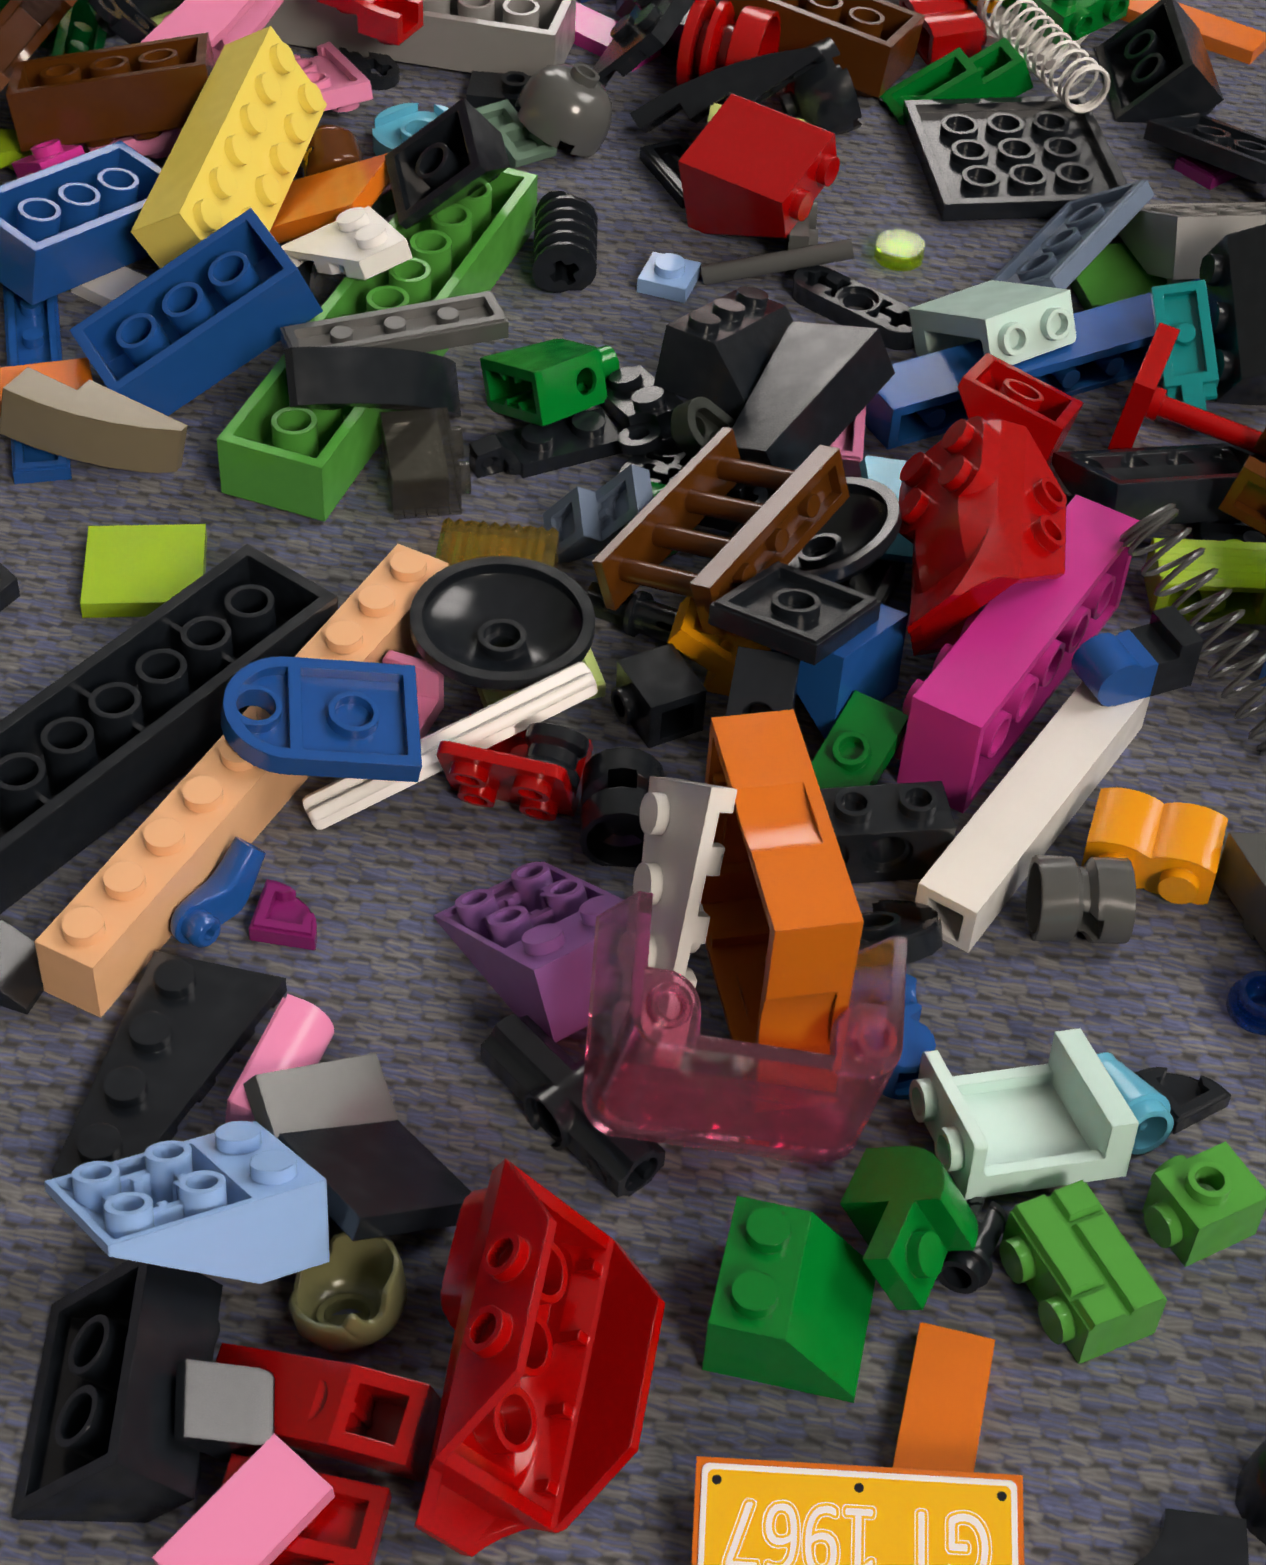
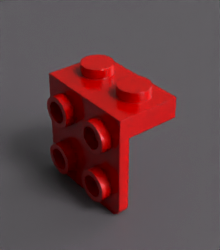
M527 729L487 749L451 741H440L436 753L451 789L458 791L457 797L462 801L480 807H493L496 800L520 805L519 811L524 815L543 821L556 820L557 813L574 817L581 796L584 766L590 760L593 751L590 739L587 756L579 760L576 772L580 777V782L576 793H573L565 768L556 764L525 758L529 748L524 739Z

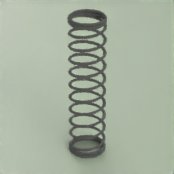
M1170 503L1131 526L1120 536L1119 541L1123 542V547H1129V556H1140L1164 546L1145 563L1141 570V575L1153 576L1179 565L1158 584L1154 592L1155 596L1164 597L1193 585L1172 604L1177 609L1188 597L1211 580L1218 573L1219 569L1212 568L1177 586L1161 591L1175 576L1205 552V548H1198L1166 565L1147 571L1161 556L1191 533L1192 528L1186 527L1157 543L1134 551L1146 537L1168 524L1178 515L1179 509L1175 508L1176 504ZM1226 588L1178 611L1184 615L1209 604L1189 621L1193 627L1200 619L1224 601L1232 593V589ZM1238 609L1195 629L1200 634L1226 622L1204 640L1199 658L1212 655L1240 642L1208 671V678L1226 675L1256 661L1225 687L1221 694V698L1224 699L1238 696L1266 683L1265 676L1231 691L1266 662V650L1217 671L1224 663L1258 636L1259 630H1250L1218 646L1203 651L1212 641L1243 617L1246 611L1244 609ZM1266 686L1235 712V719H1244L1266 710V703L1244 712L1266 694ZM1266 718L1249 732L1248 739L1256 740L1266 736V729L1260 731L1266 726ZM1266 741L1256 747V751L1260 752L1259 756H1266Z

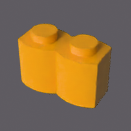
M1118 787L1101 788L1081 866H1084L1090 857L1128 858L1132 862L1136 889L1144 888L1148 892L1161 895L1162 898L1174 904H1208L1218 869L1228 818L1215 810L1196 804L1182 802L1164 804L1155 797L1137 790Z

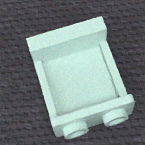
M990 280L909 308L917 356L980 340L984 355L989 353L1010 365H1014L1076 341L1072 300L1069 289Z
M1081 1028L1054 1032L1048 1064L952 1076L938 1050L922 1052L918 1079L912 1080L909 1089L910 1105L915 1119L919 1123H925L934 1140L936 1157L940 1160L946 1171L951 1173L965 1200L975 1197L983 1198L1070 1185L1080 1180H1083L1085 1183L1125 1177L1127 1175L1139 1122Z

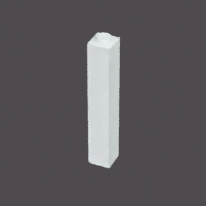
M1083 681L918 883L915 902L928 905L938 912V920L941 918L944 941L969 953L1028 876L1032 857L1046 853L1140 731L1150 697L1107 707L1101 705Z

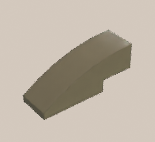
M27 367L3 388L0 434L52 454L103 467L144 473L176 472L182 466L188 425L90 379L76 390Z

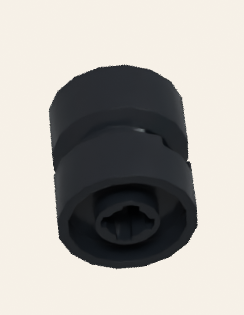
M617 747L606 749L593 755L585 764L582 774L581 803L583 807L580 815L579 842L583 853L592 862L600 866L637 867L642 863L644 832L642 831L639 817L641 802L645 794L648 793L650 776L665 777L662 765L653 755L636 748Z

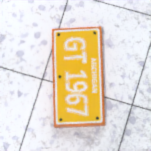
M696 1456L691 1565H1025L1023 1475Z

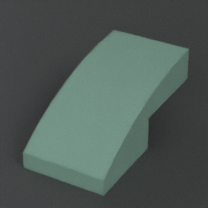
M508 99L475 108L501 132L510 167L517 168L556 156L557 148L546 144L532 134L520 122L517 116L518 112Z

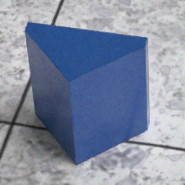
M881 604L878 621L816 665L800 660L797 694L824 739L828 736L855 690L881 701L897 689L908 620L907 613Z

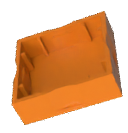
M794 709L711 717L705 783L738 790L733 814L719 813L714 843L723 845L725 852L720 875L706 876L701 903L704 911L711 917L705 946L750 1111L831 1101L833 1100L864 920Z

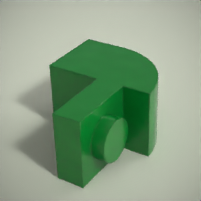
M915 1146L865 1149L840 1205L868 1244L863 1261L896 1309L923 1310L936 1278L943 1268L948 1251H970L975 1249L978 1238L976 1216L940 1160L932 1152Z

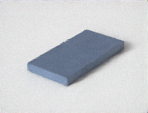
M1139 180L1067 202L991 280L1066 289L1154 196L1148 180Z

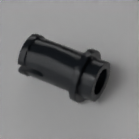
M975 1197L966 1201L975 1214L976 1219L982 1210L985 1198ZM991 1202L983 1222L977 1220L978 1238L975 1249L970 1251H948L943 1268L937 1276L946 1288L957 1293L969 1294L986 1285L991 1278L993 1266L990 1259L1001 1234L1004 1233L1008 1219L1005 1210L996 1202Z

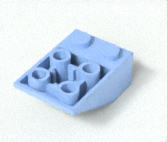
M257 1121L228 1122L219 1126L211 1134L183 1142L175 1140L157 1142L150 1145L144 1153L113 1162H87L77 1166L71 1174L44 1181L45 1192L109 1257L257 1284L266 1283L330 1262L326 1178Z

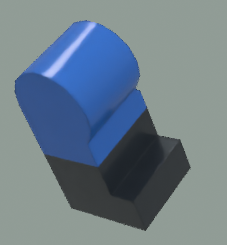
M1172 605L1152 611L1149 624L1119 632L1117 635L1101 633L1091 637L1075 652L1072 659V669L1101 705L1107 707L1117 706L1191 686L1204 639L1176 607Z

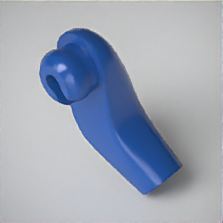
M235 837L214 873L175 909L170 924L173 937L180 943L192 944L198 948L211 945L218 938L221 925L238 914L246 905L266 853L253 844Z

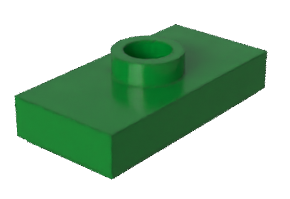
M855 690L811 762L820 789L876 785L899 747L906 732L909 716L892 706Z

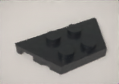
M633 0L636 6L630 15L624 16L610 32L613 40L593 67L600 76L599 82L606 87L616 71L624 77L643 60L664 47L695 0Z

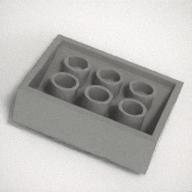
M1266 201L1147 203L1118 233V236L1147 274L1167 278V285L1200 279L1199 271L1202 258L1227 234L1266 224Z

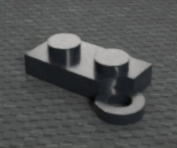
M88 0L96 12L95 19L101 28L111 36L119 35L128 44L140 43L158 26L130 0Z
M641 365L623 367L612 372L609 379H605L607 398L604 403L600 404L610 416L625 428L618 435V442L621 451L627 455H643L657 449L663 442L662 435L671 431V417L674 409L684 403L673 392L653 386L655 377Z

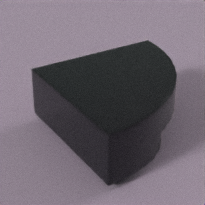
M1153 1067L1135 1072V1074L1169 1100L1170 1114L1174 1119L1171 1131L1173 1134L1228 1107L1232 1096L1221 1085L1202 1075L1199 1080L1184 1075L1166 1073V1067Z

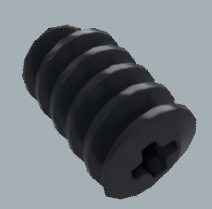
M549 191L540 199L536 206L532 277L536 286L546 292L581 291L589 286L596 276L598 215L594 207L585 199L564 191Z

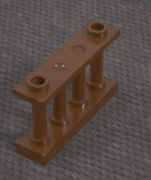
M723 427L592 560L606 608L616 611L640 585L692 597L694 600L702 632L723 637L727 631L708 624L710 604L775 562L779 561L788 565L850 497L840 448L819 445L796 470L741 460L733 428ZM737 483L776 491L764 504L725 496ZM705 516L745 524L732 538L693 530ZM673 550L712 559L698 574L660 565Z

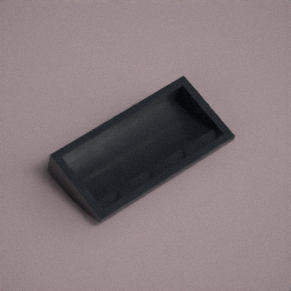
M1229 443L1053 452L1052 465L1073 497L1077 494L1137 520H1142L1161 507L1174 503L1176 504L1175 508L1179 509V513L1168 524L1238 520L1218 508L1249 456L1263 463L1266 462V457Z

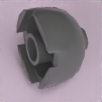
M575 63L574 66L554 64L548 65L531 76L515 102V107L521 106L517 114L520 122L546 144L557 148L561 140L574 146L570 154L593 156L602 146L611 126L612 102L605 87L599 82V74L591 67L582 63Z

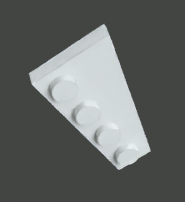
M650 776L648 793L645 794L641 802L639 817L640 825L644 832L642 863L637 866L633 879L634 897L638 903L635 933L630 937L627 947V964L632 973L629 1003L624 1006L621 1014L620 1029L623 1041L625 1042L624 1053L652 1065H680L697 984L693 970L687 967L690 953H695L700 945L706 942L711 917L704 911L701 899L706 876L720 875L725 847L720 843H714L719 813L733 814L738 790L735 788L678 778Z

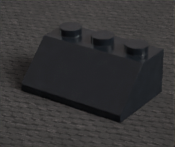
M1160 0L1095 48L1100 66L1109 73L1111 82L1108 95L1117 122L1148 123V120L1192 113H1200L1207 116L1217 104L1224 100L1200 30L1176 0Z
M1266 224L1227 234L1202 258L1200 265V280L1205 279L1219 374L1216 402L1266 405Z
M743 286L667 324L653 386L661 387L665 391L673 392L675 395L688 400L696 397H705L729 416L738 419L784 333L794 322L787 307L768 299L769 295L761 289Z
M127 1260L52 1304L12 1518L16 1520L148 1523L194 1500L195 1489L201 1475L200 1451L174 1440L177 1362L185 1359L213 1362L214 1348L220 1334L218 1318L223 1285L201 1273Z

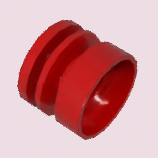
M695 0L690 8L680 38L676 74L677 86L720 67L778 52L781 35V19L778 11L748 5L743 8L735 23L734 6L731 1L723 0L716 6L715 0Z

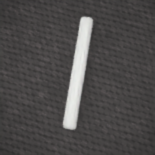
M577 662L420 739L422 769L418 782L443 771L436 755L440 741H451L483 749L496 745L526 730L532 723H540L595 696L598 689L592 672L584 662ZM340 778L306 795L302 799V803L312 825L317 830H323L418 782Z

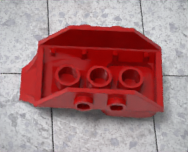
M979 416L971 417L968 420L960 419L950 426L942 440L927 452L914 454L905 463L900 472L902 483L899 492V505L902 524L899 533L913 544L911 607L907 631L911 636L914 656L940 652L947 643L954 646L960 638L967 617L1010 586L1017 583L1057 579L1065 574L1066 495L1026 426L1005 420L985 421Z
M505 1158L491 1171L488 1188L472 1191L465 1198L459 1212L440 1295L442 1310L450 1325L455 1329L430 1462L414 1524L415 1528L461 1555L473 1557L488 1545L523 1530L536 1529L558 1533L567 1529L638 1452L665 1308V1301L617 1241Z

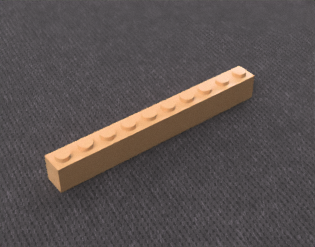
M397 544L295 657L382 663V659L389 650L414 656L417 649L410 634V608L412 601L421 586L437 572L449 567L450 563ZM249 706L242 714L253 720H263L271 716L265 709L258 706ZM223 734L34 941L44 992L101 1018L150 962L154 951L158 952L172 936L170 924L175 909L214 873L235 837L252 843L309 776L278 774L260 769L241 758L231 748Z

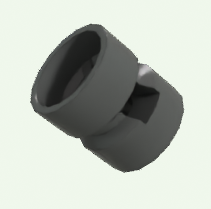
M1035 855L1032 857L1026 886V913L1032 941L1070 942L1079 932L1083 934L1088 943L1125 944L1129 942L1133 932L1136 913V882L1132 862L1128 858L1090 857L1084 866H1078L1072 856Z

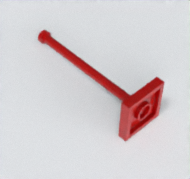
M1160 322L1133 383L1108 449L1132 448L1144 418L1155 421L1158 416L1266 457L1264 454L1253 449L1262 434L1261 431L1166 396L1167 390L1158 387L1180 332V329Z

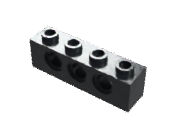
M942 781L820 789L851 884L922 879L954 840L956 826Z

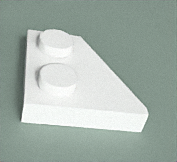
M370 206L345 210L337 216L336 221L281 246L296 267L310 260L314 261L318 273L330 275L345 274L349 278L367 280L413 258L407 239Z

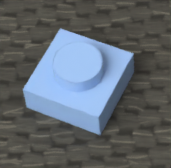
M653 251L637 278V292L685 303L700 277L701 262L684 259L680 255L673 253L662 254Z

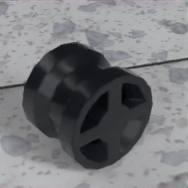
M551 723L530 724L527 727L524 738L529 747L525 758L552 763L565 768L573 793H576L580 782L576 768L578 761L587 756L590 744L589 739L581 733L564 726Z

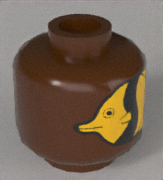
M322 125L316 128L300 163L303 177H307L364 159L358 139L351 131L334 125Z

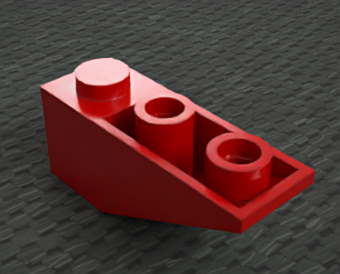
M228 1343L221 1344L216 1363L256 1367L273 1373L275 1377L274 1433L286 1445L414 1481H423L433 1447L442 1400L430 1384L351 1363Z

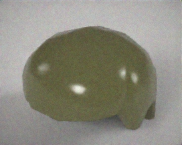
M344 1231L335 1234L330 1239V1262L297 1272L294 1291L290 1295L288 1308L300 1336L329 1352L344 1354L360 1350L387 1336L396 1326L407 1302V1285L403 1264L392 1241L384 1237L352 1241ZM344 1309L360 1311V1313L333 1315Z

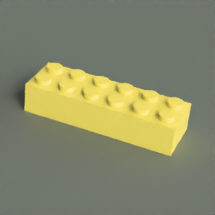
M272 26L224 45L130 231L159 268H162L250 208H252L269 232L273 226L327 103L324 101L318 86L309 80L295 60L291 48L282 42Z

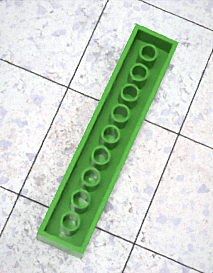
M507 168L494 181L486 183L468 197L408 229H404L399 224L396 212L389 221V224L407 239L413 258L367 280L346 276L322 305L323 312L312 318L310 322L491 291L535 229L538 175ZM442 349L426 353L444 356L448 349ZM284 354L217 437L221 493L325 522L405 410L352 406L336 410L290 407Z

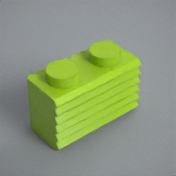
M1152 538L1150 545L1165 538ZM1183 538L1147 570L1150 571L1166 565L1198 548H1205L1204 554L1175 576L1161 591L1177 586L1212 568L1219 569L1218 573L1188 597L1177 610L1195 604L1228 588L1232 589V593L1200 619L1199 622H1213L1238 609L1246 610L1245 614L1236 623L1266 625V543L1243 542L1238 539L1217 541ZM1164 546L1148 552L1146 562ZM1179 565L1153 576H1144L1151 615L1152 611L1171 606L1193 586L1191 585L1164 597L1154 595L1158 584ZM1209 604L1186 613L1183 617L1190 621Z

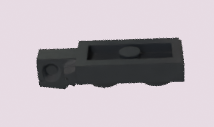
M598 408L579 412L549 425L540 426L532 423L525 427L491 434L470 442L469 466L477 478L505 471L510 475H521L522 478L623 452L618 442L619 431L603 409Z

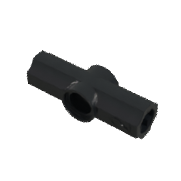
M512 1013L495 1024L491 1034L481 1044L480 1059L523 1102L525 1114L532 1128L536 1131L542 1127L556 1141L550 1145L554 1150L558 1151L567 1146L617 1198L623 1195L631 1196L651 1182L656 1173L664 1166L666 1151L619 1106L615 1087L601 1067L586 1058L575 1062L528 1015L519 1017Z

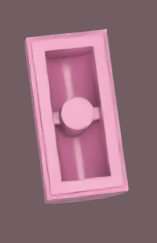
M287 994L286 998H282L227 1099L225 1123L232 1121H255L243 1085L254 1075L320 1062L334 1035V1026L330 1018L320 1008L290 994Z

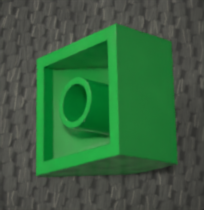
M737 1196L708 1321L702 1370L854 1403L876 1278L863 1261V1256L812 1211Z

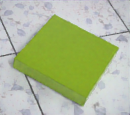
M206 524L88 526L80 600L82 618L146 617L203 576L206 570Z

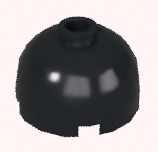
M826 37L806 46L805 48L817 46L822 51L826 60L786 86V91L778 94L784 114L804 119L807 123L833 132L835 135L844 134L861 127L862 124L858 121L861 118V110L848 69H842L839 64L835 65L832 59L841 55L836 44L831 38Z

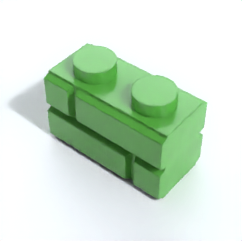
M1083 1180L1054 1190L1048 1197L1043 1194L1015 1205L1012 1211L1009 1212L1000 1243L1001 1261L1008 1276L1017 1284L1025 1282L1038 1301L1040 1322L1051 1341L1055 1344L1065 1343L1077 1363L1081 1364L1155 1333L1167 1299L1086 1182L1084 1183Z

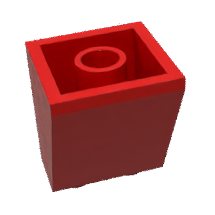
M731 93L678 161L688 227L704 234L786 238L798 221H804L812 209L813 201L824 186H830L837 177L840 159L837 157L835 133Z

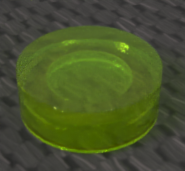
M888 230L882 232L876 238L874 258L881 266L887 269L910 271L922 264L925 242L919 235L907 230Z

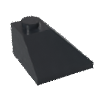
M462 98L385 155L398 221L404 229H408L468 197L486 183L494 181L504 170L510 167L501 132L465 98Z

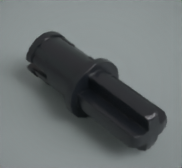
M598 581L591 582L588 590L585 592L592 602L595 617L622 626L625 633L629 636L636 637L641 633L667 643L678 609L654 601L652 594L643 590L636 594L632 593L616 611L607 609Z

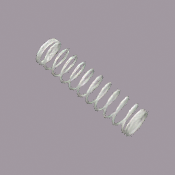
M978 0L977 14L979 19H982L986 27L999 39L1005 37L1025 60L1027 68L1043 81V84L1055 96L1060 98L1061 102L1069 110L1079 114L1090 112L1104 101L1110 89L1111 80L1109 73L1102 66L1098 65L1093 58H1090L1089 54L1084 49H1081L1076 41H1072V38L1063 32V29L1058 24H1055L1050 16H1046V13L1041 8H1038V5L1033 0H1016L1004 12L1000 21H995V14L1004 0H999L995 5L991 21H988L987 6L990 0ZM1026 3L1027 8L1018 14L1022 4ZM1034 11L1035 17L1024 24L1017 37H1011L1012 30L1018 28L1026 20L1029 12ZM1022 15H1024L1023 18L1014 26V24L1016 23V21H1017ZM1042 19L1043 25L1031 34L1025 45H1019L1020 39L1025 37L1034 28L1038 20ZM1011 22L1008 29H1003L1004 25ZM1032 23L1030 28L1023 33L1026 27ZM1046 28H1052L1051 34L1039 43L1035 52L1028 53V47L1042 37ZM1038 32H1040L1039 35L1033 41H1031L1034 38V36ZM1055 36H1060V42L1048 51L1042 61L1036 62L1037 55L1042 53L1051 44ZM1069 44L1068 51L1058 58L1052 69L1045 70V64L1059 53L1063 45ZM1077 53V60L1068 65L1061 77L1053 78L1054 72L1067 62L1070 55ZM1086 61V65L1076 70L1080 62ZM1038 65H1041V70L1037 69ZM1095 70L1094 79L1090 86L1079 94L1069 96V90L1078 85L1085 78L1088 71ZM1099 72L1103 74V87L1094 99L1085 104L1076 105L1070 103L1069 100L1085 95L1094 86ZM1050 73L1049 78H1046L1045 74ZM1069 75H1071V76L1067 79V81H1066L1064 87H1062L1063 80H1064L1065 78H1067ZM1053 82H1059L1058 87L1054 86Z

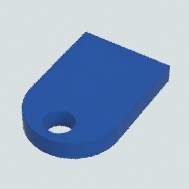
M282 656L269 657L244 666L236 672L227 684L221 709V728L231 748L250 764L269 772L286 775L418 782L422 769L414 665ZM245 706H258L265 709L271 716L263 720H253L242 715L239 709Z

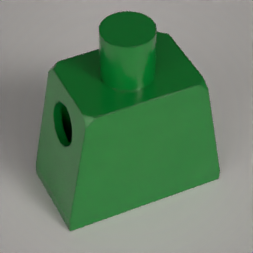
M553 339L480 358L488 407L493 412L540 426L549 425L604 403L607 398L605 379H609L610 374L619 369L618 357L609 345L595 347L566 339Z

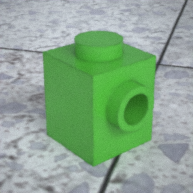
M1225 1141L1190 1158L1178 1155L1160 1165L1151 1176V1186L1142 1212L1146 1228L1152 1239L1162 1248L1170 1247L1186 1267L1255 1235L1266 1209V1190Z

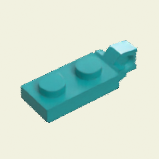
M1204 279L1151 287L1150 294L1155 332L1160 322L1180 329L1161 376L1163 388L1167 390L1166 395L1207 411L1206 400L1217 399L1219 374L1206 281Z

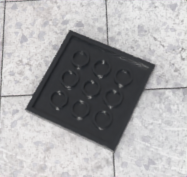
M1085 95L1069 100L1070 103L1076 105L1088 102ZM1057 96L904 100L903 121L942 221L1053 217L1069 201L1127 184L1092 110L1082 114L1074 113Z

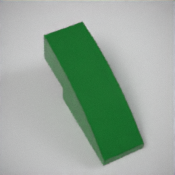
M1004 37L970 58L959 47L889 88L880 98L898 123L902 125L905 124L903 121L904 100L1017 97L1034 88L1025 60Z

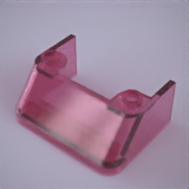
M638 891L596 916L582 1103L585 1114L596 1129L614 1137L811 1164H823L842 1159L854 1149L902 1054L907 938L892 936L858 952L849 1008L844 1010L833 1024L830 1039V1055L700 1035L701 1002L693 984L686 977L675 971L648 967L653 893Z

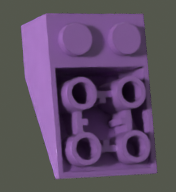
M544 861L524 864L511 873V878L488 889H476L466 892L456 899L454 906L434 915V919L509 1008L519 1017L528 1015L555 1043L629 1003L632 973L627 964V947L630 937L636 930L638 906Z

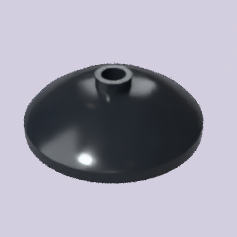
M846 477L850 497L788 565L840 584L860 574L877 562L897 537L902 524L901 509L896 495L890 488L880 482L860 477ZM738 523V525L733 530L730 538H732L745 524Z
M480 557L446 567L429 578L421 586L410 608V634L420 655L428 664L442 674L460 683L480 689L515 691L522 690L564 668L581 662L593 643L595 612L592 602L583 588L567 574L554 567L519 557Z

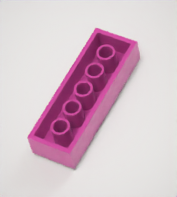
M1077 494L1066 506L1065 574L1057 579L1017 583L993 598L982 611L977 610L968 616L962 628L960 638L954 646L948 643L943 646L934 662L932 673L925 681L917 679L912 684L902 708L903 714L909 716L906 732L894 753L895 758L901 760L897 783L942 781L950 808L961 813L966 811L1071 671L1075 652L1088 639L1098 635L1119 607L1132 556L1128 555L1129 547H1123V542L1119 540L1126 530L1140 520Z

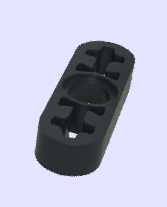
M817 265L799 268L795 272L792 297L799 305L840 325L878 328L885 347L889 349L910 350L915 348L909 313L910 306L825 266ZM858 306L867 310H854L847 307Z

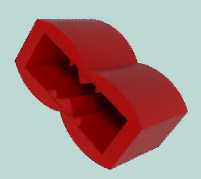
M899 0V6L925 15L916 51L927 66L959 47L970 58L980 52L982 46L986 44V25L973 10L969 9L966 0Z

